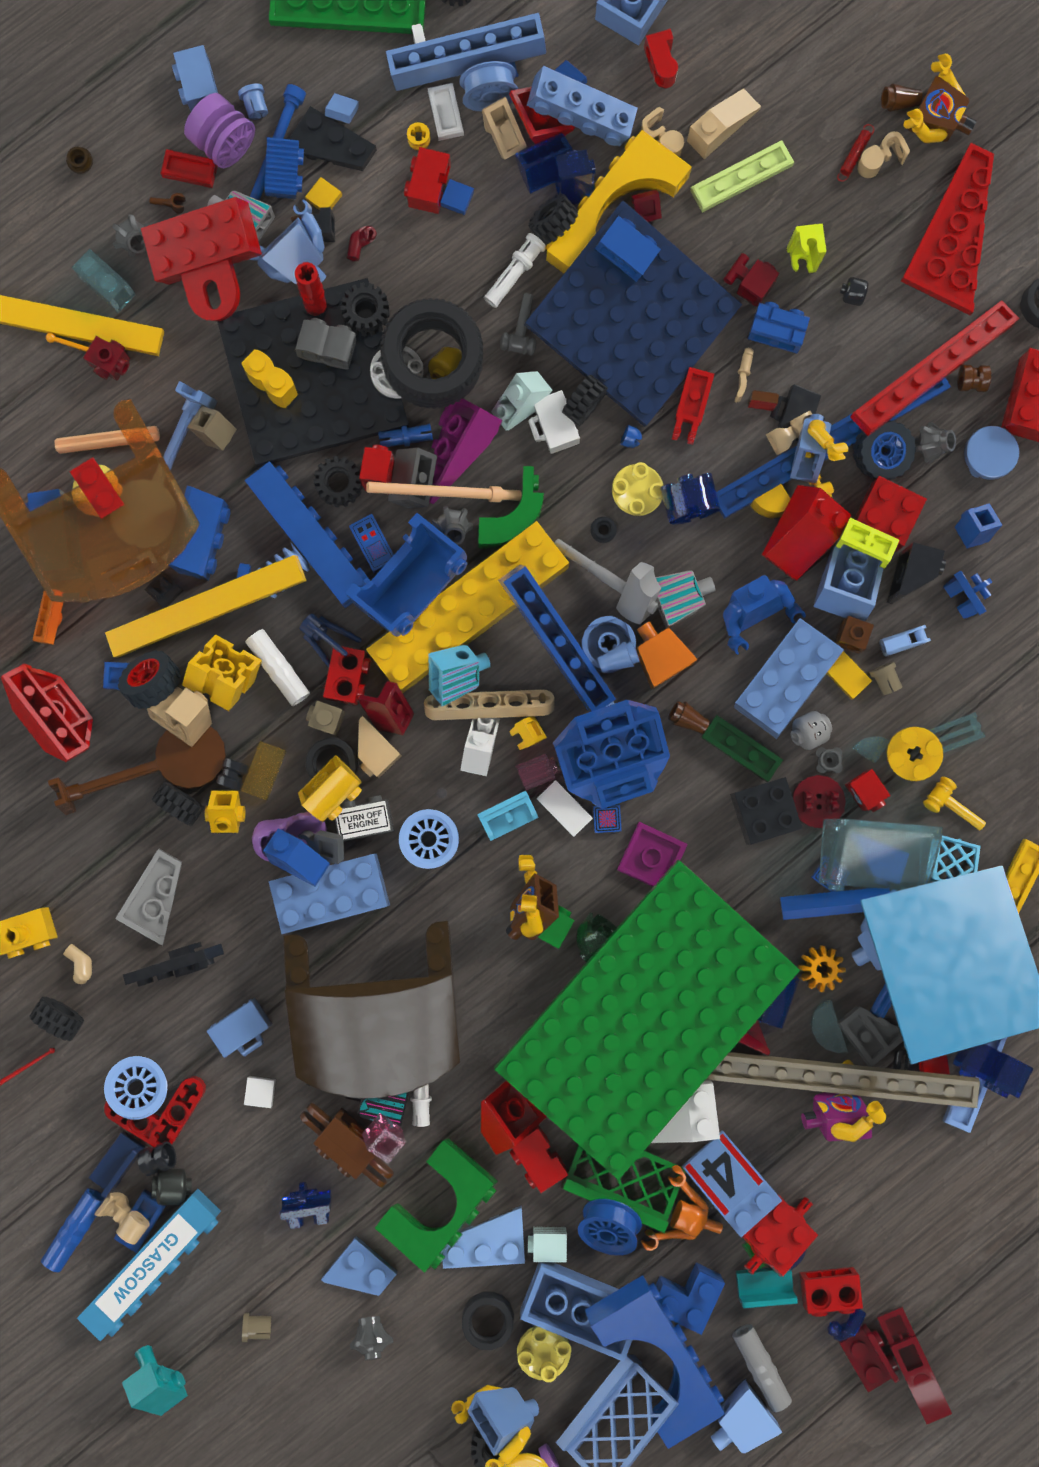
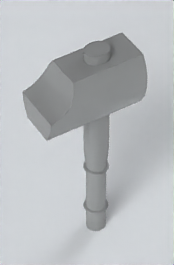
M557 539L554 544L564 554V557L567 556L621 594L616 609L624 618L641 624L650 614L656 611L659 605L656 599L661 587L656 580L653 566L640 562L631 570L628 580L625 582L562 540Z

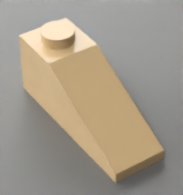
M743 88L709 109L691 125L687 142L705 159L761 109V106Z

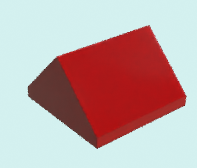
M531 87L511 90L509 95L531 140L541 151L575 129L572 125L561 124L554 117L538 114L533 108L527 106Z

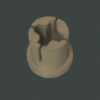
M894 661L881 665L869 672L871 677L875 678L883 696L893 693L887 680H889L894 692L902 688V684L894 669L896 667Z
M244 1313L242 1342H248V1339H270L272 1316H250V1313Z

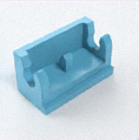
M526 791L477 814L490 841L539 818Z

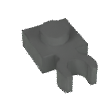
M306 830L298 835V838L306 840L307 845L328 862L339 864L344 860L343 835L322 830L315 834Z

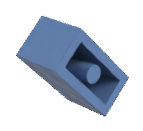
M204 45L173 53L176 64L172 65L176 81L181 80L183 87L178 89L183 105L188 104L190 111L209 94L218 93Z

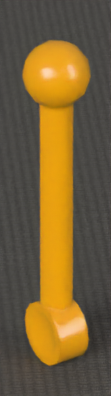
M49 332L46 334V340L49 343L57 342L85 352L89 348L56 337L54 333Z

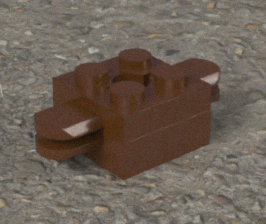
M310 1103L307 1106L308 1112H302L300 1119L319 1135L313 1143L317 1146L316 1151L327 1160L331 1158L338 1164L337 1169L348 1178L352 1176L356 1180L363 1173L377 1186L383 1188L387 1183L385 1178L391 1179L394 1175L392 1169L376 1156L383 1142L343 1108L331 1118L317 1105ZM365 1136H366V1139H367V1142H368V1146H369L370 1151L368 1150L367 1143H366V1140H365ZM370 1140L372 1141V1145H373V1148H374V1151H375V1155H374V1152H373V1149H372Z

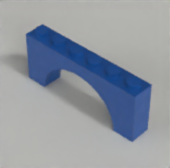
M642 1275L585 1309L591 1328L603 1347L623 1340H640L659 1347L672 1359L673 1376L667 1392L679 1405L658 1430L659 1436L669 1449L724 1416L725 1412L720 1404L724 1401V1398L716 1385L710 1386L709 1382L712 1379L705 1366L699 1367L696 1363L700 1359L693 1346L689 1345L687 1347L684 1342L687 1338L680 1325L678 1324L674 1327L671 1321L675 1318L668 1305L664 1304L662 1306L659 1300L662 1297L654 1283L649 1285ZM664 1398L652 1408L653 1414H662L669 1405ZM653 1417V1424L659 1417Z

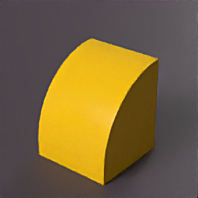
M780 484L754 499L750 506L761 516L778 518L784 513L791 498L783 485Z

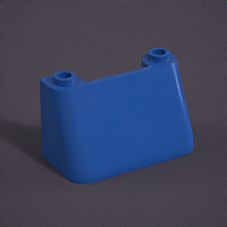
M418 513L408 522L412 526L410 536L405 534L402 537L405 543L371 581L366 577L363 581L365 585L362 587L353 583L345 592L356 607L396 637L408 634L415 620L455 575L461 574L467 567L465 551Z

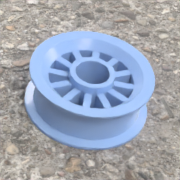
M432 809L420 810L409 816L403 823L399 833V845L405 858L413 865L425 869L437 868L446 864L456 853L459 844V834L455 823L446 814ZM428 819H434L431 828H429ZM424 820L425 829L418 822ZM438 821L443 824L438 830H435ZM416 826L420 833L412 831L413 827ZM446 828L448 834L439 835ZM427 831H432L437 838L436 843L431 847L425 846L422 842V836ZM410 834L417 836L418 839L410 840ZM449 838V843L441 842L440 839ZM419 843V845L412 850L410 844ZM438 845L446 847L444 853L440 850ZM423 848L421 856H418L416 852ZM433 849L438 852L439 857L434 858ZM427 850H429L430 859L424 858Z
M142 1056L128 1057L119 1061L109 1071L104 1084L105 1098L109 1106L119 1116L131 1120L144 1119L154 1114L162 1106L167 1095V1080L160 1066L153 1060ZM137 1068H142L140 1075L137 1076ZM130 1069L133 1070V1076L131 1077L127 1073ZM149 1071L151 1074L144 1078L146 1072ZM122 1074L126 1076V1081L120 1079ZM152 1079H156V1083L147 1084ZM134 1081H140L144 1085L142 1092L138 1095H131L129 1093V1086ZM116 1084H122L124 1087L116 1088ZM156 1088V1093L148 1091V1089ZM125 1092L123 1095L117 1098L116 1093ZM146 1095L153 1097L150 1102L145 1098ZM128 1098L125 1106L122 1105L121 1102ZM140 1099L143 1100V1102L145 1103V1106L140 1107V1105H139V1100H140ZM135 1100V1108H130L132 1101Z

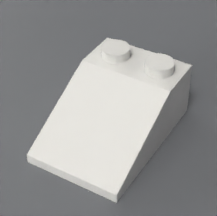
M705 1080L651 1143L698 1142L720 1139L714 1086L711 1080Z

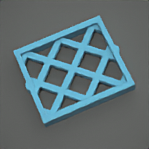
M938 834L936 837L931 881L944 880L939 878V875L944 872L949 878H953L949 869L954 866L960 873L958 876L968 874L971 871L972 873L977 872L980 846L964 842L961 839ZM943 841L954 843L955 846L948 849ZM941 846L945 852L939 855ZM961 846L969 847L973 851L966 854ZM955 849H958L963 856L957 861L951 853ZM974 854V859L972 863L969 857ZM946 855L953 862L947 867L941 860ZM963 860L970 866V869L965 872L958 864ZM938 863L942 867V870L937 872Z

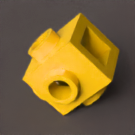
M211 791L209 803L205 807V821L210 823L211 833H238L240 822L245 821V806L240 804L238 791Z

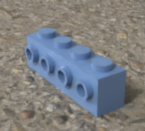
M545 66L534 76L527 106L533 108L538 114L554 117L561 124L577 127L584 134L595 135L613 146H621L630 138L638 109Z

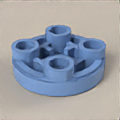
M987 426L976 431L967 440L964 458L972 476L994 480L1007 475L1016 466L1019 458V447L1014 436L1006 429L998 426Z

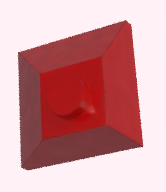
M507 1080L481 1101V1133L496 1155L515 1147L546 1118L544 1113Z

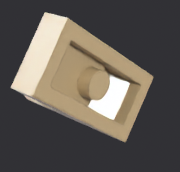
M506 97L482 109L485 131L492 135L502 159H507L527 147Z

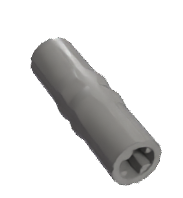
M753 1325L741 1326L732 1334V1337L771 1411L780 1412L791 1404L792 1399Z

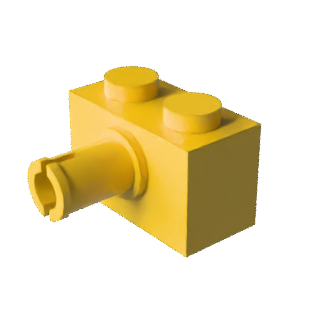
M49 907L39 908L0 921V956L7 954L8 959L25 954L23 949L33 946L34 950L50 946L49 940L58 937Z

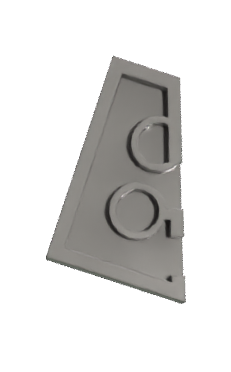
M159 848L115 919L163 946L182 861Z

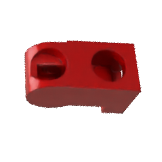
M671 29L645 37L644 50L656 85L661 88L673 86L678 72V63L670 53L674 39Z

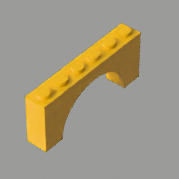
M641 130L637 137L632 136L628 140L624 148L626 151L622 156H616L613 159L607 175L598 178L593 186V193L581 200L577 207L578 217L575 218V223L570 225L571 228L568 231L565 230L562 237L558 236L556 241H551L550 244H547L546 261L562 273H565L595 236L596 227L602 214L615 200L632 191L643 189L661 191L674 198L689 179L692 166Z

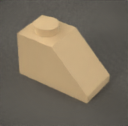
M362 716L359 719L358 758L363 762L360 767L369 777L374 774L380 778L402 755Z

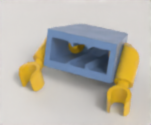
M812 414L809 418L804 419L790 478L806 481L810 486L814 485V487L821 488L832 497L834 492L832 483L826 482L821 484V476L819 474L826 453L831 461L846 459L843 453L848 452V446L844 442L834 444V438L830 435L831 424L825 422L824 416Z
M486 1385L467 1397V1402L464 1403L458 1400L451 1407L453 1414L462 1411L455 1416L458 1424L465 1423L470 1415L494 1456L499 1454L500 1457L497 1460H488L485 1467L509 1465L526 1445L531 1435L530 1429L534 1422V1417L539 1413L537 1402L534 1399L524 1401L517 1389L513 1387L500 1388Z

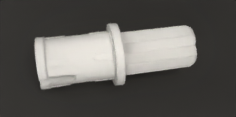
M429 1084L415 1089L413 1096L410 1097V1101L413 1102V1126L424 1127L430 1125L429 1102L432 1101V1097L429 1096Z

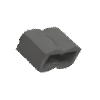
M318 318L303 320L295 349L298 357L312 362L324 363L340 369H349L356 344V333L352 332V329L345 325H337V327L328 326L325 321Z

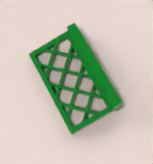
M578 1145L568 1170V1176L564 1178L561 1188L589 1201L610 1199L623 1203L639 1215L642 1224L665 1233L669 1223L667 1221L680 1186L676 1187L670 1184L665 1187L659 1172L667 1168L672 1169L676 1164L643 1151L637 1160L642 1157L648 1158L653 1171L639 1176L637 1168L633 1163L631 1166L636 1178L623 1184L620 1179H616L618 1186L607 1190L602 1187L599 1176L609 1171L605 1169L597 1173L591 1159L592 1156L585 1150L586 1156L580 1159L583 1148ZM588 1160L594 1175L585 1179L575 1176L574 1172L577 1164ZM655 1162L664 1166L657 1168ZM655 1174L661 1189L647 1195L641 1180ZM595 1178L598 1185L589 1181ZM638 1181L643 1197L633 1201L628 1199L624 1187ZM672 1188L671 1193L668 1196L667 1190ZM620 1189L623 1196L614 1193V1191ZM663 1192L667 1203L663 1213L653 1210L649 1198ZM646 1200L648 1207L640 1204L639 1202Z

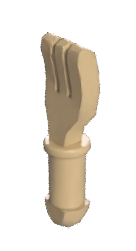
M749 347L744 349L740 369L738 370L739 387L735 397L736 403L740 402L747 385L746 376L751 374L750 368L754 350Z

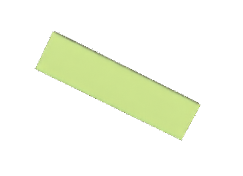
M781 140L691 187L690 191L703 213L792 167L794 161Z

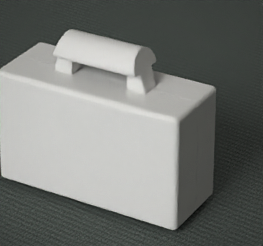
M562 390L552 393L534 405L536 416L528 421L535 441L541 442L546 440L551 454L580 443V436L574 422L562 413L564 406L567 404V399ZM538 421L543 432V435L540 436L535 425V422Z

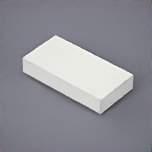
M453 83L427 88L439 141L464 136Z
M556 780L537 798L573 837L593 819Z

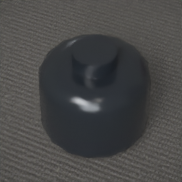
M850 277L847 283L842 284L840 293L843 294V301L848 304L861 306L868 291V281Z

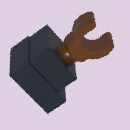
M330 207L320 208V214H313L321 229L323 241L325 243L335 242L334 214ZM299 216L291 217V221L293 222L297 218L301 220L302 218Z

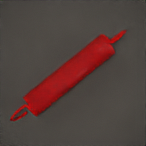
M873 126L872 134L868 130L860 132L840 169L844 176L849 177L874 133Z

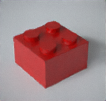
M878 476L871 483L854 520L899 539L895 552L905 546L927 498Z

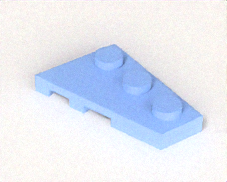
M522 1205L500 1216L497 1215L489 1218L488 1221L476 1226L472 1225L460 1230L459 1232L463 1235L453 1248L448 1245L442 1253L445 1256L443 1269L525 1264Z

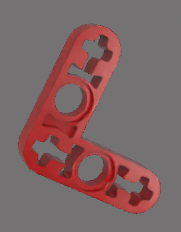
M197 1076L185 1079L178 1087L161 1117L156 1114L147 1117L148 1124L145 1129H138L134 1125V1120L128 1119L126 1121L123 1117L114 1113L107 1101L104 1105V1113L108 1119L154 1148L162 1143L159 1141L160 1135L158 1132L161 1133L170 1124L173 1126L167 1134V1138L170 1140H165L164 1142L173 1144L204 1096L206 1085ZM195 1083L197 1085L196 1090L199 1093H194L187 1102L182 1100L189 1092L186 1086ZM128 1098L121 1102L122 1105L125 1106ZM132 1101L130 1108H135V1101ZM179 1105L184 1108L185 1116L182 1120H176L172 1117L171 1109L173 1106Z

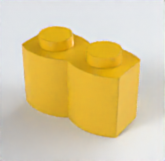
M254 349L242 362L250 382L258 389L266 391L270 400L277 406L286 408L298 396L289 374L278 367H274L273 362L265 353Z

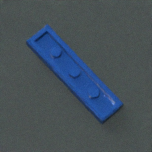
M889 886L780 897L783 920L863 912L860 900L888 894L890 889Z

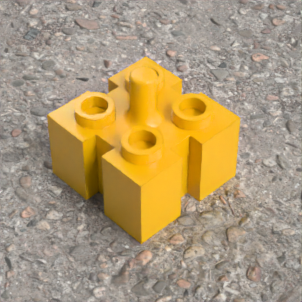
M215 634L205 645L203 653L199 651L188 662L182 686L193 692L198 691L201 694H209L211 702L230 711L240 699L241 693L245 694L255 682L262 660L245 650L241 653L233 650L234 644Z

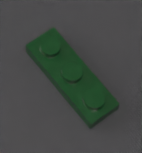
M718 715L713 718L707 730L701 736L703 740L765 782L770 781L783 759Z

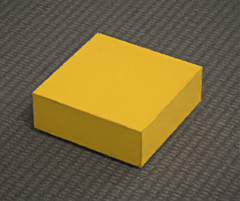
M320 177L305 198L307 202L318 210L324 207H330L332 210L342 197V192Z

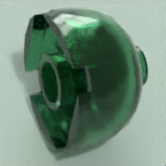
M590 912L577 929V946L581 951L579 954L585 962L594 955L617 929L611 921L602 915L597 914L594 918L593 913Z

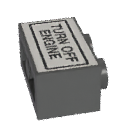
M381 795L365 798L366 803L356 805L355 800L341 803L339 806L343 810L335 818L337 833L343 835V841L393 832L394 826L389 800H382Z

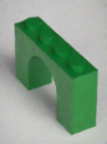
M449 1138L441 1142L426 1162L443 1176L455 1191L457 1207L452 1220L443 1227H428L420 1223L397 1203L391 1206L375 1227L379 1233L424 1273L431 1267L436 1270L445 1258L442 1254L448 1245L451 1248L454 1247L463 1235L459 1231L464 1224L467 1223L470 1226L480 1213L476 1209L481 1202L484 1201L487 1204L497 1191L493 1187L498 1181Z

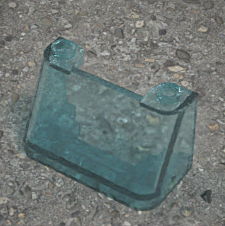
M823 819L819 883L828 884V890L844 891L845 886L904 890L931 883L942 841L943 827L853 819Z

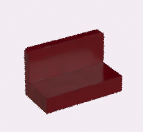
M387 681L378 698L360 695L358 699L377 730L404 735L414 716L413 710L395 682Z

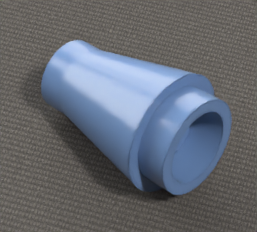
M625 641L603 656L598 657L603 673L610 670L634 667L635 663L640 662L633 642L626 643Z

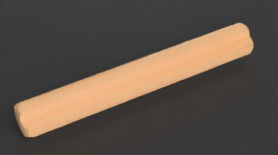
M157 426L63 437L55 439V449L58 453L63 454L155 442L160 440V433Z

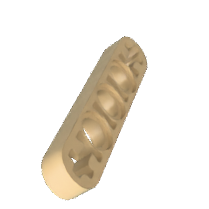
M548 690L472 692L459 697L445 706H441L433 695L428 696L424 701L425 715L431 720L545 716L551 714L555 708L554 695ZM514 701H519L523 703L520 706L510 705V703ZM488 702H493L496 704L494 707L490 708L483 706V704ZM462 703L469 705V707L464 709L457 708L456 706Z

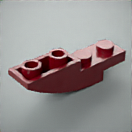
M899 1306L878 1315L877 1319L926 1424L951 1415L952 1412L903 1307Z

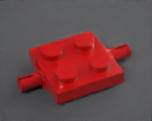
M804 1197L795 1208L789 1206L782 1199V1202L742 1236L755 1254L744 1265L749 1273L753 1275L759 1266L764 1263L770 1266L780 1277L784 1276L817 1238L818 1234L806 1223L803 1217L810 1207L813 1206L812 1202H808V1198Z

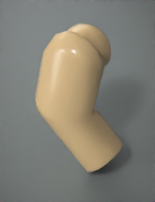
M71 944L63 955L74 962V982L85 984L92 975V960L87 954Z

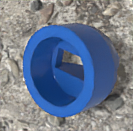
M627 425L620 444L628 448H635L640 444L636 439L641 440L642 433L637 428Z

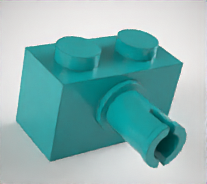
M152 1346L141 1347L135 1352L140 1369L122 1382L131 1408L162 1416L188 1396L184 1387L186 1384L185 1379L179 1371L158 1365Z

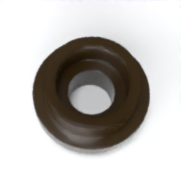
M73 147L67 153L66 162L71 171L83 174L91 169L93 157L87 149ZM79 159H84L82 163L77 164Z

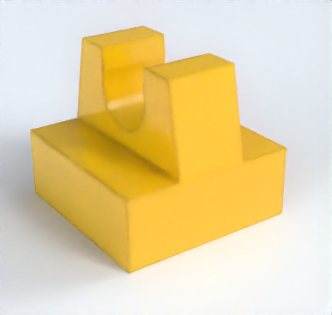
M535 716L519 721L509 731L511 736L519 733L522 737V743L517 745L519 750L531 747L547 738Z

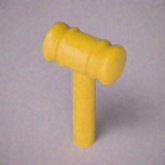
M941 777L940 782H937L931 793L927 795L928 799L923 801L924 806L931 812L939 813L940 807L945 805L979 831L983 829L986 822L950 796L953 794L952 791L957 788L956 784L947 777Z

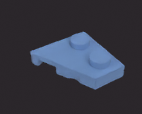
M356 1236L321 1280L324 1283L379 1296L397 1275L398 1271Z

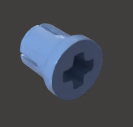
M257 83L246 85L238 91L239 98L244 102L248 117L251 120L260 119L268 114L263 97L264 88L261 84Z

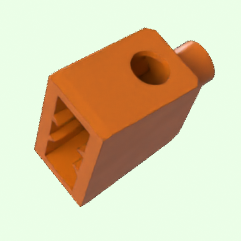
M649 621L637 629L644 643L638 646L636 651L651 689H654L697 661L693 653L670 628L658 634Z

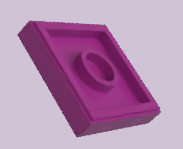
M638 822L617 871L654 887L676 860H681L688 844Z

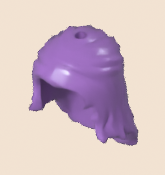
M310 812L299 813L283 819L264 820L255 827L252 835V844L256 854L263 860L269 861L263 850L278 828L298 838V835L306 830L314 834L320 830L327 832L325 821L318 820Z

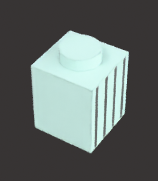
M533 1227V1236H528V1253H533V1262H567L566 1227Z

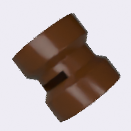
M962 364L960 366L957 378L959 391H969L970 389H975L977 392L988 391L991 383L990 366L980 365L978 368H973L972 365Z

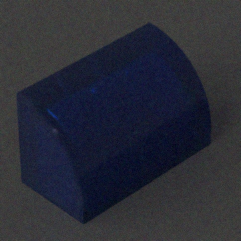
M563 133L515 154L521 176L530 194L577 173L573 149Z
M795 976L760 1016L759 1021L783 1029L801 977Z

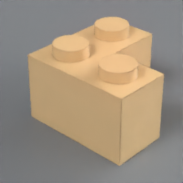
M176 687L167 699L161 701L156 706L147 708L149 717L191 747L212 724L207 698L200 692L195 691L193 693L187 688L182 690Z

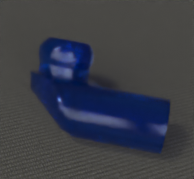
M855 1309V1312L850 1314L847 1322L840 1324L837 1321H832L827 1329L828 1334L837 1341H843L855 1336L861 1327L866 1313L861 1309Z

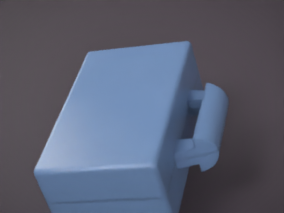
M253 998L221 1019L218 1023L211 1025L207 1033L224 1058L235 1050H238L243 1056H247L264 1044L261 1033L267 1030L272 1023L257 1000ZM256 1038V1043L244 1049V1044Z

